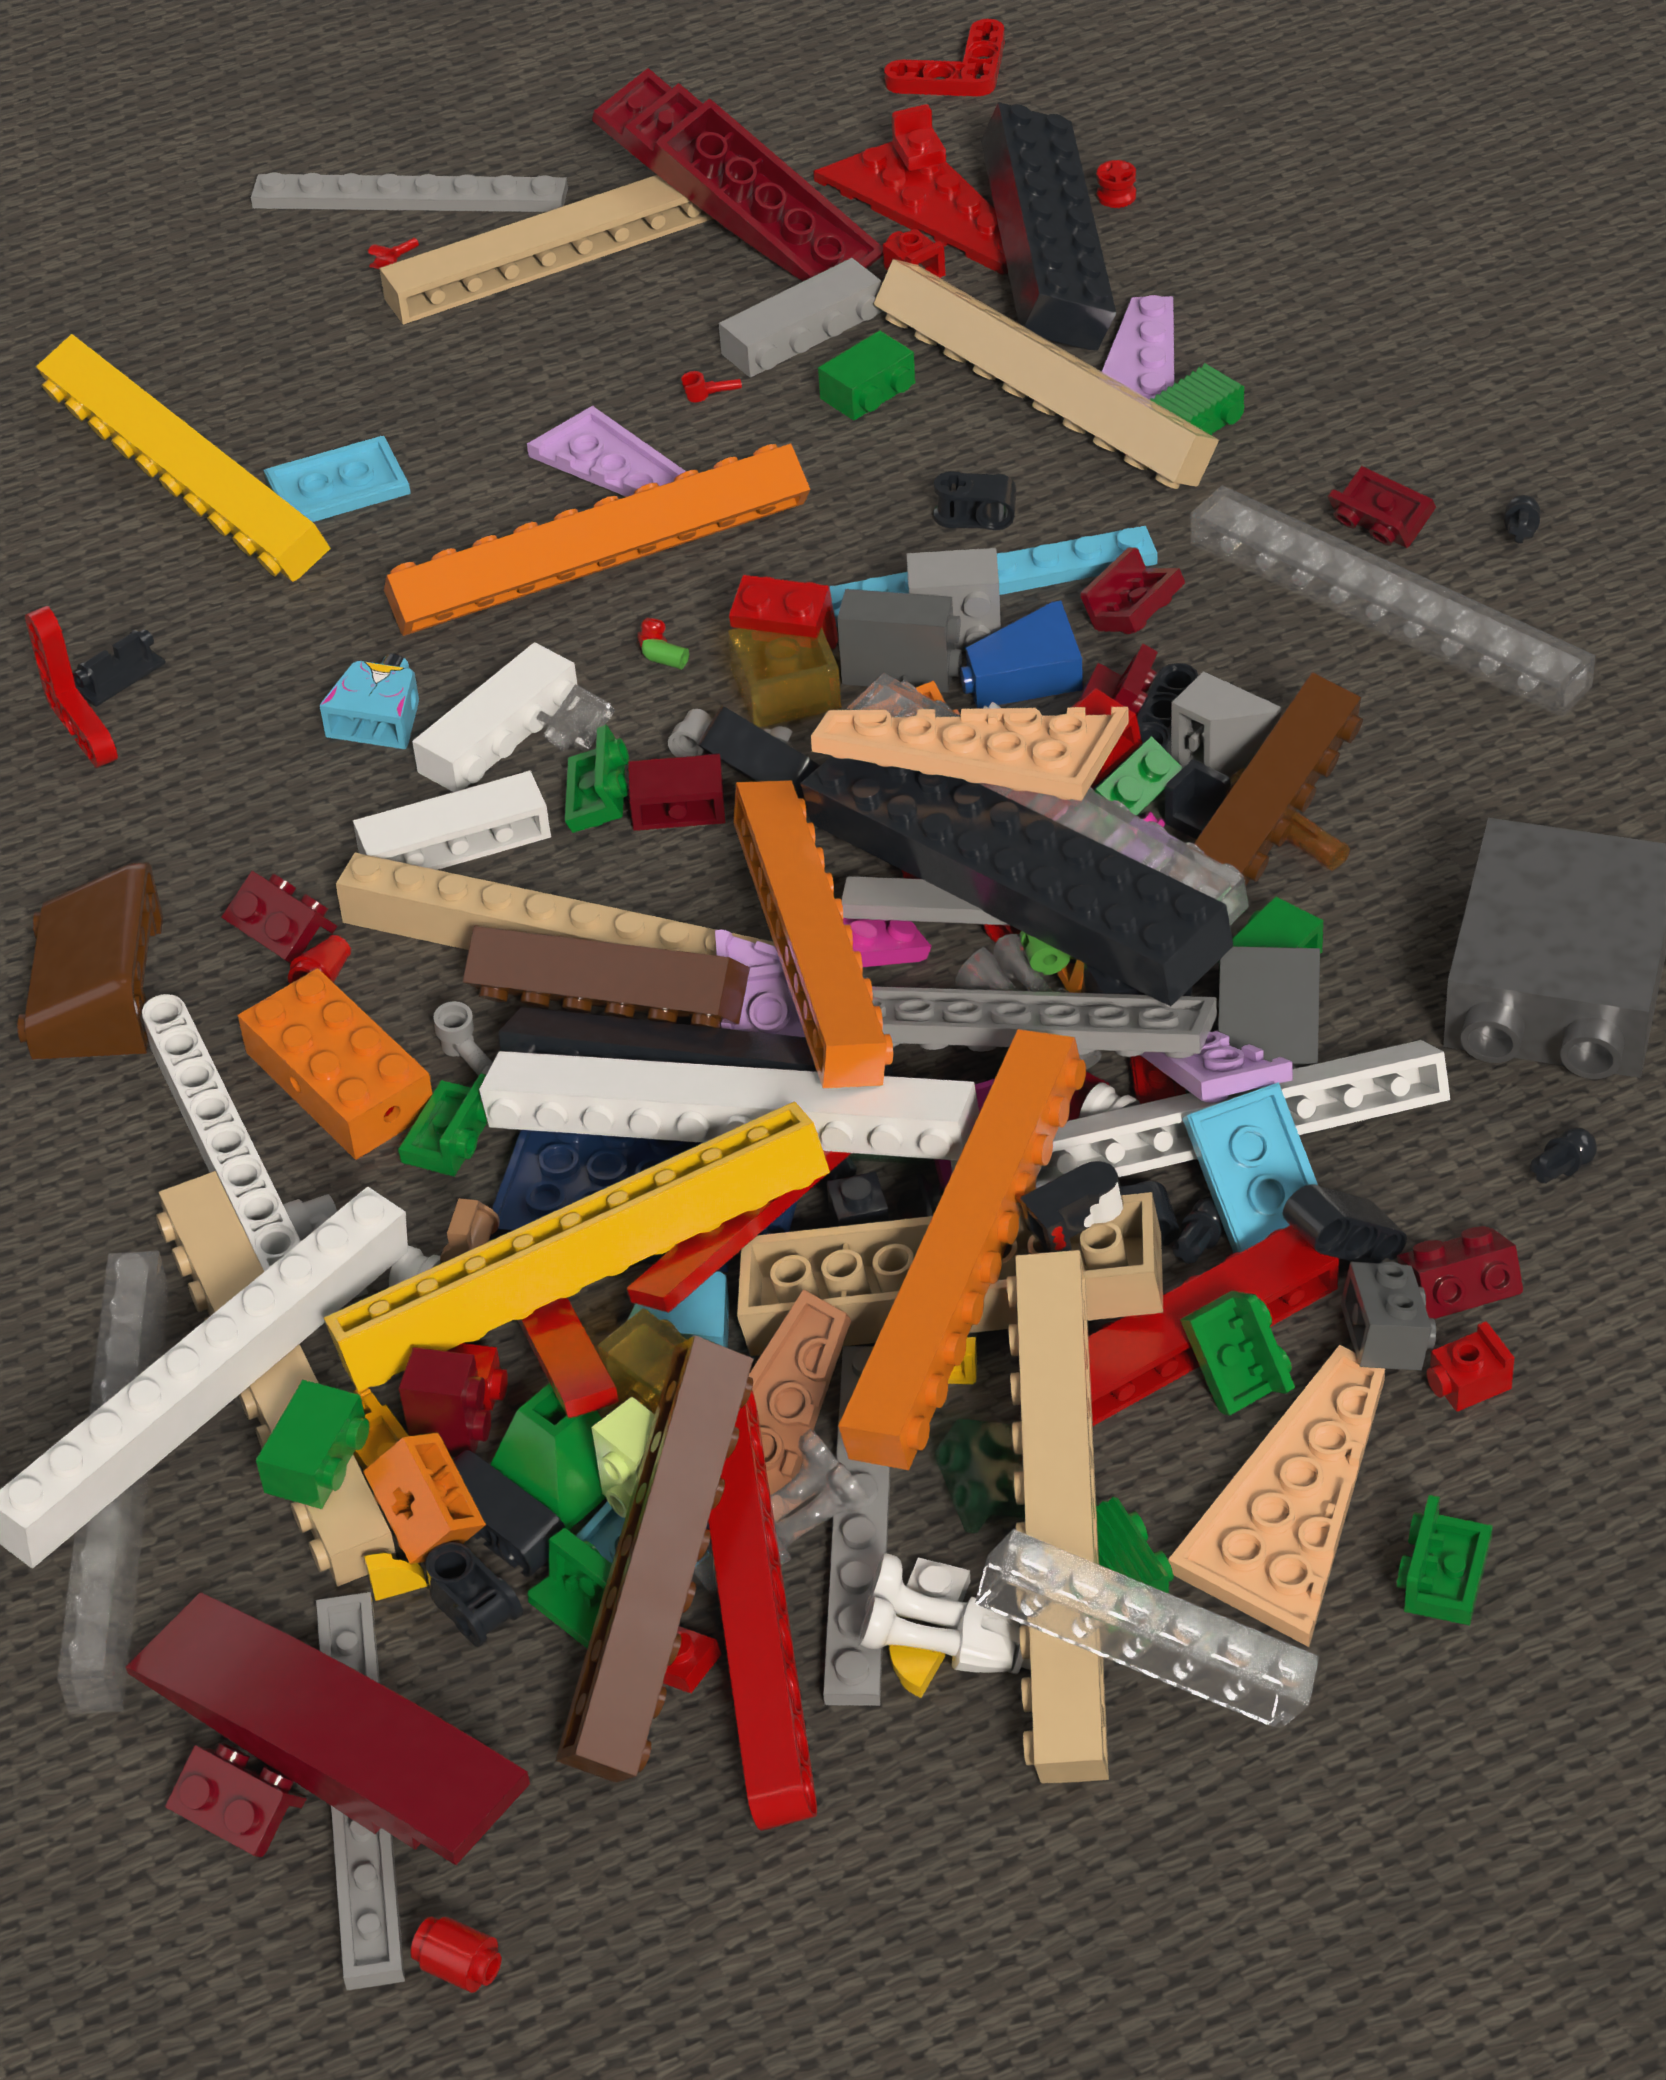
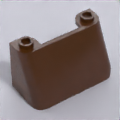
M149 862L129 863L45 901L42 904L41 912L34 913L33 929L36 946L25 1014H19L17 1023L19 1040L21 1043L27 1042L32 1060L147 1053L148 1037L147 1033L143 1032L139 1015H142V1009L146 1003L143 984L149 936L161 934L163 924L161 905Z

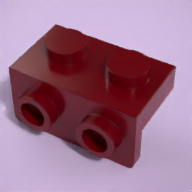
M1363 466L1356 472L1343 493L1332 489L1327 496L1335 511L1333 515L1339 522L1352 529L1360 525L1368 529L1371 536L1377 541L1388 546L1395 542L1408 548L1436 509L1433 499Z
M1129 547L1081 592L1080 597L1095 630L1132 634L1144 628L1147 620L1159 608L1171 602L1172 596L1185 584V580L1180 568H1146L1138 548Z
M1142 643L1122 675L1098 663L1092 671L1079 701H1082L1097 688L1137 714L1148 695L1146 692L1157 675V672L1151 669L1158 652Z
M251 871L221 917L289 963L304 952L320 926L332 934L338 927L324 917L328 911L327 907L307 894H304L300 901L292 897L297 888L274 873L269 880H266L254 871Z
M1485 1226L1472 1227L1464 1230L1459 1238L1445 1242L1439 1240L1420 1242L1413 1247V1251L1397 1255L1398 1264L1412 1266L1418 1287L1424 1288L1426 1294L1425 1308L1429 1318L1437 1319L1516 1296L1523 1292L1516 1245L1493 1228Z
M219 1742L216 1750L195 1745L165 1807L249 1854L263 1857L288 1807L292 1806L302 1809L307 1798L293 1791L291 1787L294 1781L277 1770L264 1766L260 1773L247 1766L246 1764L250 1756L230 1745Z

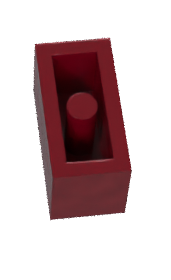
M720 754L628 761L629 796L634 831L726 823Z
M413 1347L399 1386L408 1435L416 1436L439 1433L451 1457H457L464 1450H469L475 1454L478 1442H486L491 1429L490 1410H485L483 1404L485 1379L478 1377L475 1356L473 1354Z

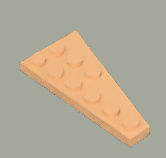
M1085 707L1067 708V714L1042 716L1036 708L961 709V717H936L935 709H917L916 716L891 717L890 713L886 710H828L811 735L812 752L832 755L835 758L856 759L876 763L883 767L894 766L920 771L927 775H943L964 779L971 783H987L1008 787L1015 791H1030L1052 795L1063 800L1074 799L1082 801L1128 725L1129 711L1128 707H1111V715H1085Z
M1339 1345L1170 1556L1168 1561L1173 1575L1309 1647L1383 1388L1385 1368L1360 1367L1356 1353Z

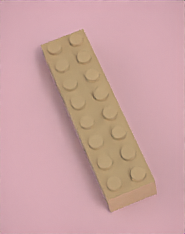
M1152 1192L1122 1195L1124 1205L1119 1216L1106 1223H1094L1090 1228L1070 1238L1071 1251L1080 1250L1086 1274L1088 1320L1163 1313L1161 1231ZM1023 1210L1019 1217V1229L1016 1240L1013 1244L1007 1245L1001 1258L1002 1266L999 1279L995 1284H990L984 1297L982 1318L977 1325H972L969 1333L1009 1329V1324H1018L1017 1308H1010L1007 1293V1276H1016L1015 1255L1048 1253L1027 1229ZM933 1216L756 1236L741 1249L737 1317L750 1356L762 1355L803 1289L847 1313L850 1317L851 1323L843 1346L876 1343Z

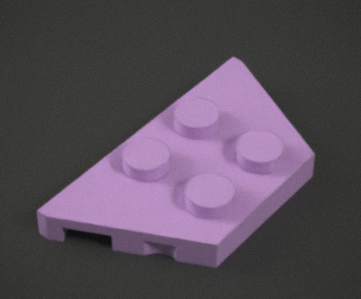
M715 930L717 956L730 957L750 967L739 1025L721 1022V1028L805 1037L775 946L760 941L753 943L734 937L731 932L726 930Z

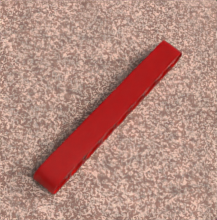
M751 1391L748 1401L739 1409L735 1427L739 1429L736 1447L730 1457L725 1459L721 1478L725 1480L724 1492L718 1505L711 1510L708 1521L747 1798L755 1825L760 1831L816 1817L817 1801L759 1416L754 1393Z

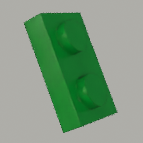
M607 725L597 727L596 749L568 757L565 822L572 833L597 827L603 823L623 817L624 797L628 794L625 780V765L628 764L629 754L621 738L616 739Z
M481 1073L472 1088L443 1080L440 1081L398 1149L401 1163L455 1177L465 1159H470L473 1156L478 1137L486 1124H488L479 1091L486 1074Z
M1230 1291L1180 1319L1216 1406L1222 1414L1230 1416L1272 1391L1286 1394L1295 1389L1290 1376L1292 1370L1290 1359L1286 1352L1277 1345L1270 1328L1272 1317L1267 1306L1255 1294Z
M1429 1495L1424 1514L1414 1512L1408 1544L1415 1545L1413 1557L1403 1555L1400 1563L1397 1588L1406 1589L1404 1612L1470 1626L1492 1540L1493 1526L1439 1515L1440 1497Z
M564 1528L549 1539V1576L528 1591V1603L588 1649L612 1563L601 1556L593 1544L588 1541H582Z

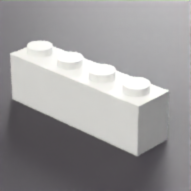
M535 642L412 741L418 773L452 792L463 790L471 783L478 782L483 777L485 771L501 758L511 755L520 742L531 733L540 731L548 719L560 709L567 708L574 702L576 696L579 695L575 664Z
M531 771L353 820L359 854L434 870L551 837L547 806Z

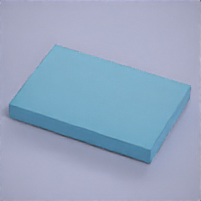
M384 436L264 470L265 480L269 488L312 522L411 494L409 483Z
M1279 1082L1184 1116L1182 1118L1233 1253L1243 1252L1264 1240L1271 1232L1290 1226L1282 1215L1287 1200L1301 1187L1309 1184H1318Z

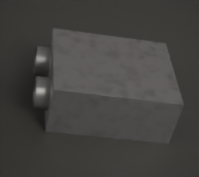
M1488 818L1448 979L1443 1047L1466 1050L1474 1058L1489 1063H1502L1518 1058L1562 1065L1572 1073L1589 1079L1606 1078L1613 1074L1641 1078L1666 956V844Z

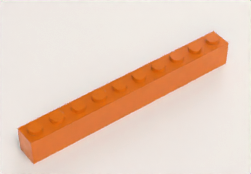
M776 444L766 445L756 450L753 456L738 460L737 457H729L715 464L714 469L698 473V470H689L678 475L674 482L659 486L658 483H649L638 488L634 495L619 499L618 496L606 497L595 503L594 508L578 512L577 509L566 510L556 515L553 519L554 521L539 526L537 522L526 523L516 528L513 534L499 539L495 535L486 536L474 542L471 548L459 552L456 549H447L435 554L431 561L415 565L414 562L398 565L390 571L391 574L386 576L384 592L402 636L802 505L805 503L811 489L792 444L777 447Z
M792 780L736 782L733 823L822 1088L883 1085L885 1065H891L893 1061L892 1038L890 1034H884L882 1031V1011L880 1006H873L871 980L863 978L860 951H853L852 929L850 924L844 925L842 901L840 898H834L832 874L825 873L823 849L822 847L815 846V828L813 823H807L805 800L804 798H798Z
M1017 1029L838 1425L848 1459L909 1470L917 1451L925 1448L930 1432L929 1423L936 1408H941L945 1403L948 1393V1380L954 1366H959L964 1359L966 1339L972 1325H977L982 1318L984 1297L990 1284H995L999 1279L1002 1266L1001 1258L1007 1245L1013 1244L1016 1240L1019 1229V1217L1023 1210L1020 1197L1036 1189V1178L1041 1167L1047 1166L1050 1162L1053 1151V1139L1059 1127L1063 1128L1067 1123L1069 1103L1074 1091L1080 1090L1083 1086L1086 1064L1079 1057L1075 1037Z

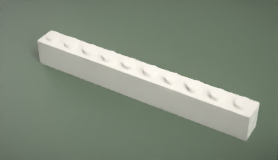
M1422 1040L1292 1069L1293 1080L1279 1083L1299 1135L1450 1100L1444 1052ZM1261 1088L1230 1094L1226 1100L1213 1103L1201 1101L1192 1093L1067 1121L1066 1125L1063 1128L1059 1127L1053 1139V1151L1050 1162L1047 1166L1041 1167L1036 1178V1189L1092 1161L1109 1163L1115 1168L1118 1177L1197 1159L1182 1118ZM951 1160L952 1171H954L958 1160Z
M503 1051L498 1052L479 1088L489 1127L705 1143L795 1101L814 1122L823 1151L959 1160L979 1116L974 1082L884 1076L883 1085L822 1088L818 1073L813 1071Z
M366 1187L1 1488L0 1545L32 1569L325 1323L324 1317L339 1311L408 1252L406 1212L369 1187Z

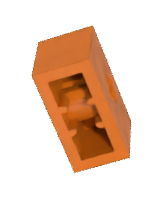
M439 1433L402 1437L363 1471L373 1490L377 1503L381 1506L397 1537V1542L410 1564L426 1562L428 1554L442 1543L456 1542L464 1544L486 1525Z

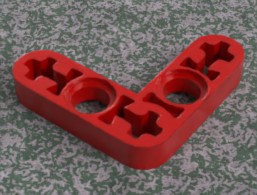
M990 18L974 22L970 27L963 62L906 59L890 62L884 68L885 87L889 91L899 94L984 96L990 94L996 87L1005 45L1004 25L1002 22ZM985 36H989V41L984 40ZM978 57H990V58L979 59ZM977 74H983L981 79H976ZM944 77V78H946V79H939V80H937V79H934V78Z
M44 606L25 614L26 625L43 691L51 709L71 736L77 735L78 738L74 740L95 768L117 760V750L109 731L76 688L63 633L53 611L49 606Z

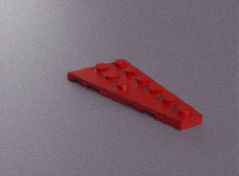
M893 141L877 147L868 148L862 153L813 171L815 182L823 186L829 184L839 189L841 195L851 200L857 198L871 205V210L911 230L915 228L919 231L922 230L934 236L935 242L940 240L944 246L950 244L964 251L967 258L1002 275L1008 273L995 209L947 162L908 171L893 146Z

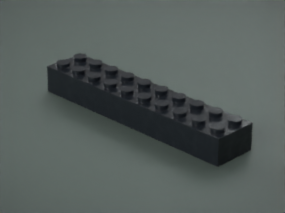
M833 756L801 782L811 823L982 909L985 913L1170 1007L1233 947L1229 916L1225 903L978 783H971L964 779L937 774L927 775L920 771L894 766L883 767L876 763L856 759H840Z

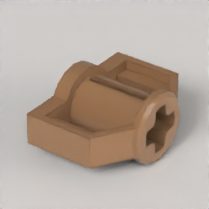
M459 1198L447 1231L449 1243L442 1250L440 1262L448 1261L489 1242L490 1235L495 1233L499 1227L500 1219L497 1213L478 1200Z

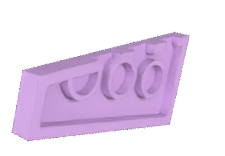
M1149 295L1131 298L1102 370L1106 375L1148 399H1154L1156 394L1160 395L1163 390L1166 391L1169 386L1172 387L1174 385L1173 296L1160 297Z
M594 406L587 408L527 443L530 458L625 497L634 495L638 488L649 483H658L659 486L674 482L678 475L686 472Z
M1218 1031L1209 1032L1201 1053H1194L1190 1057L1171 1058L1166 1056L1165 1052H1144L1141 1054L1142 1057L1204 1102H1221L1226 1100L1230 1094L1293 1080L1292 1061L1282 1057L1272 1059L1273 1062L1264 1060L1262 1049L1250 1044L1243 1046L1242 1050L1229 1045V1036Z

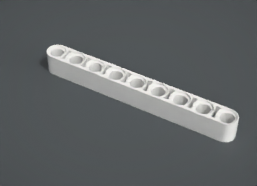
M163 994L155 996L148 1000L142 1009L150 1049L209 1172L216 1171L265 1272L300 1243L301 1240L184 1002L174 995Z

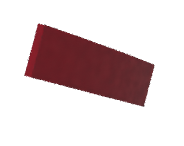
M647 68L593 112L592 121L639 161L728 230L801 281L814 277L850 258H853L868 269L884 255L883 247L713 100L709 98L702 103L680 83L671 88L653 71Z
M201 1592L125 1667L129 1675L372 1833L376 1834L382 1828L414 1850L422 1843L454 1865H457L530 1785L528 1771L431 1712L304 1642Z

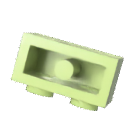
M633 1397L629 1398L592 1427L602 1494L607 1498L613 1510L623 1518L627 1514L655 1414Z

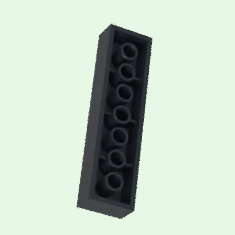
M998 102L983 134L981 144L1018 322L1046 340L1088 350H1098L1116 315V309L1072 122L1058 114L1047 115L1031 111L1023 105H1008Z

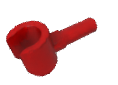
M412 238L392 248L377 244L371 245L368 249V254L375 255L376 258L369 267L380 270L379 268L396 263L397 258L402 254L419 246L418 240Z
M691 371L681 377L687 399L690 402L704 401L709 394L742 389L741 379L705 382L703 374L699 371Z

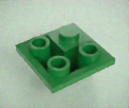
M549 1383L517 1410L490 1465L549 1508L564 1523L567 1530H570L606 1499L602 1494L592 1427L602 1418L596 1410L568 1418Z

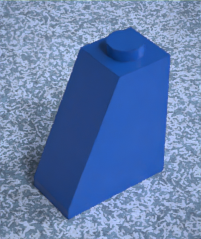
M1061 600L1051 602L966 647L967 666L960 667L964 694L972 693L977 709L984 708V706L989 707L992 702L1001 705L1083 690L1082 656Z

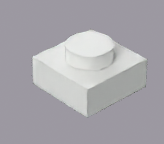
M918 1558L907 1587L929 1597L963 1602L971 1581L970 1570Z

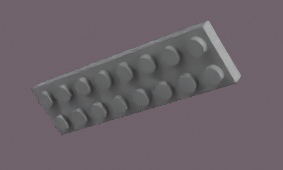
M872 986L873 1006H880L883 1018L882 1031L884 1034L891 1035L893 1047L900 1043L920 1044V1047L924 1049L936 1050L945 1048L948 1045H965L973 1051H989L996 1047H1010L1017 1029L1075 1037L1079 1055L1089 1054L1095 1050L1115 1051L1120 1056L1127 1057L1138 1056L1144 1052H1165V1055L1171 1058H1186L1194 1055V1053H1201L1217 1016L1216 997L1182 996L1170 1007L1148 995Z

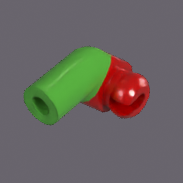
M655 618L644 619L641 623V631L637 633V640L645 658L652 662L682 670L689 660V649L667 643L666 637L663 636L666 626L662 620Z

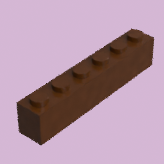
M1312 672L1171 878L1198 891L1230 892L1229 916L1233 917L1244 900L1245 892L1243 889L1250 879L1257 882L1265 871L1269 862L1267 854L1275 844L1280 847L1287 839L1293 826L1291 819L1296 811L1304 812L1310 805L1317 788L1314 785L1321 775L1327 778L1338 762L1340 756L1338 750L1343 742L1351 743L1358 734L1363 722V718L1358 716L1361 697Z
M474 926L463 983L480 989V998L496 1002H507L508 995L521 996V1003L535 1007L548 1008L551 1000L563 1002L562 1008L580 1013H591L592 1006L605 1007V1014L620 1018L633 1019L634 1011L648 1013L647 1019L652 1021L676 1023L677 1017L690 1018L691 1025L720 1028L721 1022L739 1025L750 967L724 956Z

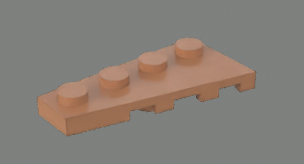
M804 1289L749 1374V1377L753 1378L752 1391L758 1410L774 1520L781 1523L785 1515L851 1323L847 1313Z

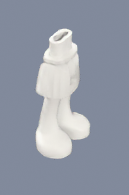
M883 1553L881 1555L865 1606L866 1614L859 1635L860 1646L868 1649H880L886 1645H900L951 1655L952 1668L960 1671L983 1673L1008 1671L1009 1673L1018 1674L1021 1667L1031 1670L1030 1659H1022L1020 1617L972 1596L968 1602H959L929 1597L913 1591L903 1583L901 1560L891 1554ZM900 1617L921 1620L949 1629L924 1626ZM1024 1618L1021 1625H1029V1619Z

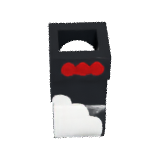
M1092 1161L1083 1164L1020 1197L1027 1229L1048 1253L1071 1251L1070 1238L1090 1228L1094 1223H1106L1120 1215L1124 1205L1118 1174L1112 1165L1102 1161Z

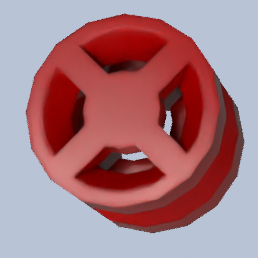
M1112 160L1098 167L1097 182L1100 186L1097 189V199L1099 203L1110 208H1121L1135 201L1136 188L1133 184L1136 181V168L1134 165L1123 160Z

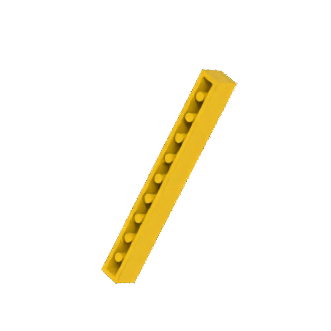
M73 334L66 338L36 366L46 380L42 384L43 389L55 402L60 403L64 399L67 409L79 421L82 422L86 418L89 419V426L100 438L106 440L109 436L112 437V444L125 458L130 459L133 455L137 457L135 462L150 478L158 474L161 484L176 498L182 493L185 496L183 497L184 502L195 514L201 517L204 513H207L209 515L207 519L221 535L225 537L232 533L234 535L232 539L236 545L248 556H251L254 552L259 555L257 557L258 561L274 577L281 572L294 582L331 549L311 520Z
M794 1101L324 1317L344 1369L358 1392L368 1387L382 1385L390 1380L393 1375L406 1369L413 1347L447 1351L464 1342L479 1340L488 1331L507 1322L526 1318L535 1309L559 1298L571 1297L577 1294L583 1287L604 1277L621 1274L632 1264L654 1254L666 1253L676 1244L699 1233L710 1232L718 1228L723 1222L746 1211L760 1209L768 1201L787 1192L808 1187L815 1179L830 1173L814 1122Z

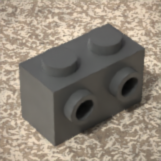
M1350 1262L1341 1300V1308L1360 1367L1422 1370L1426 1350L1434 1348L1436 1323L1434 1318L1428 1317L1425 1308V1290L1423 1287H1418L1412 1266L1401 1265L1395 1262H1383L1381 1264Z

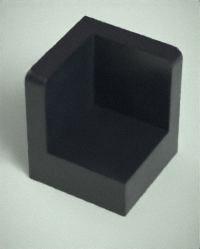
M1192 759L1165 786V824L1198 839L1231 791L1230 778Z

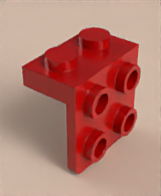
M742 576L729 613L731 627L749 629L751 636L754 638L836 648L838 634L830 586L813 582L804 583L780 580L772 577Z

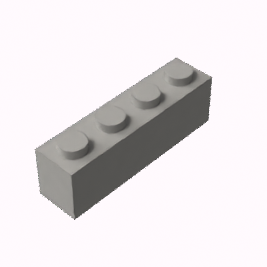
M850 258L720 322L721 354L749 377L772 369L777 364L799 353H804L809 348L831 337L838 336L843 331L865 320H870L883 312L882 309L873 305L881 288V280L856 260Z

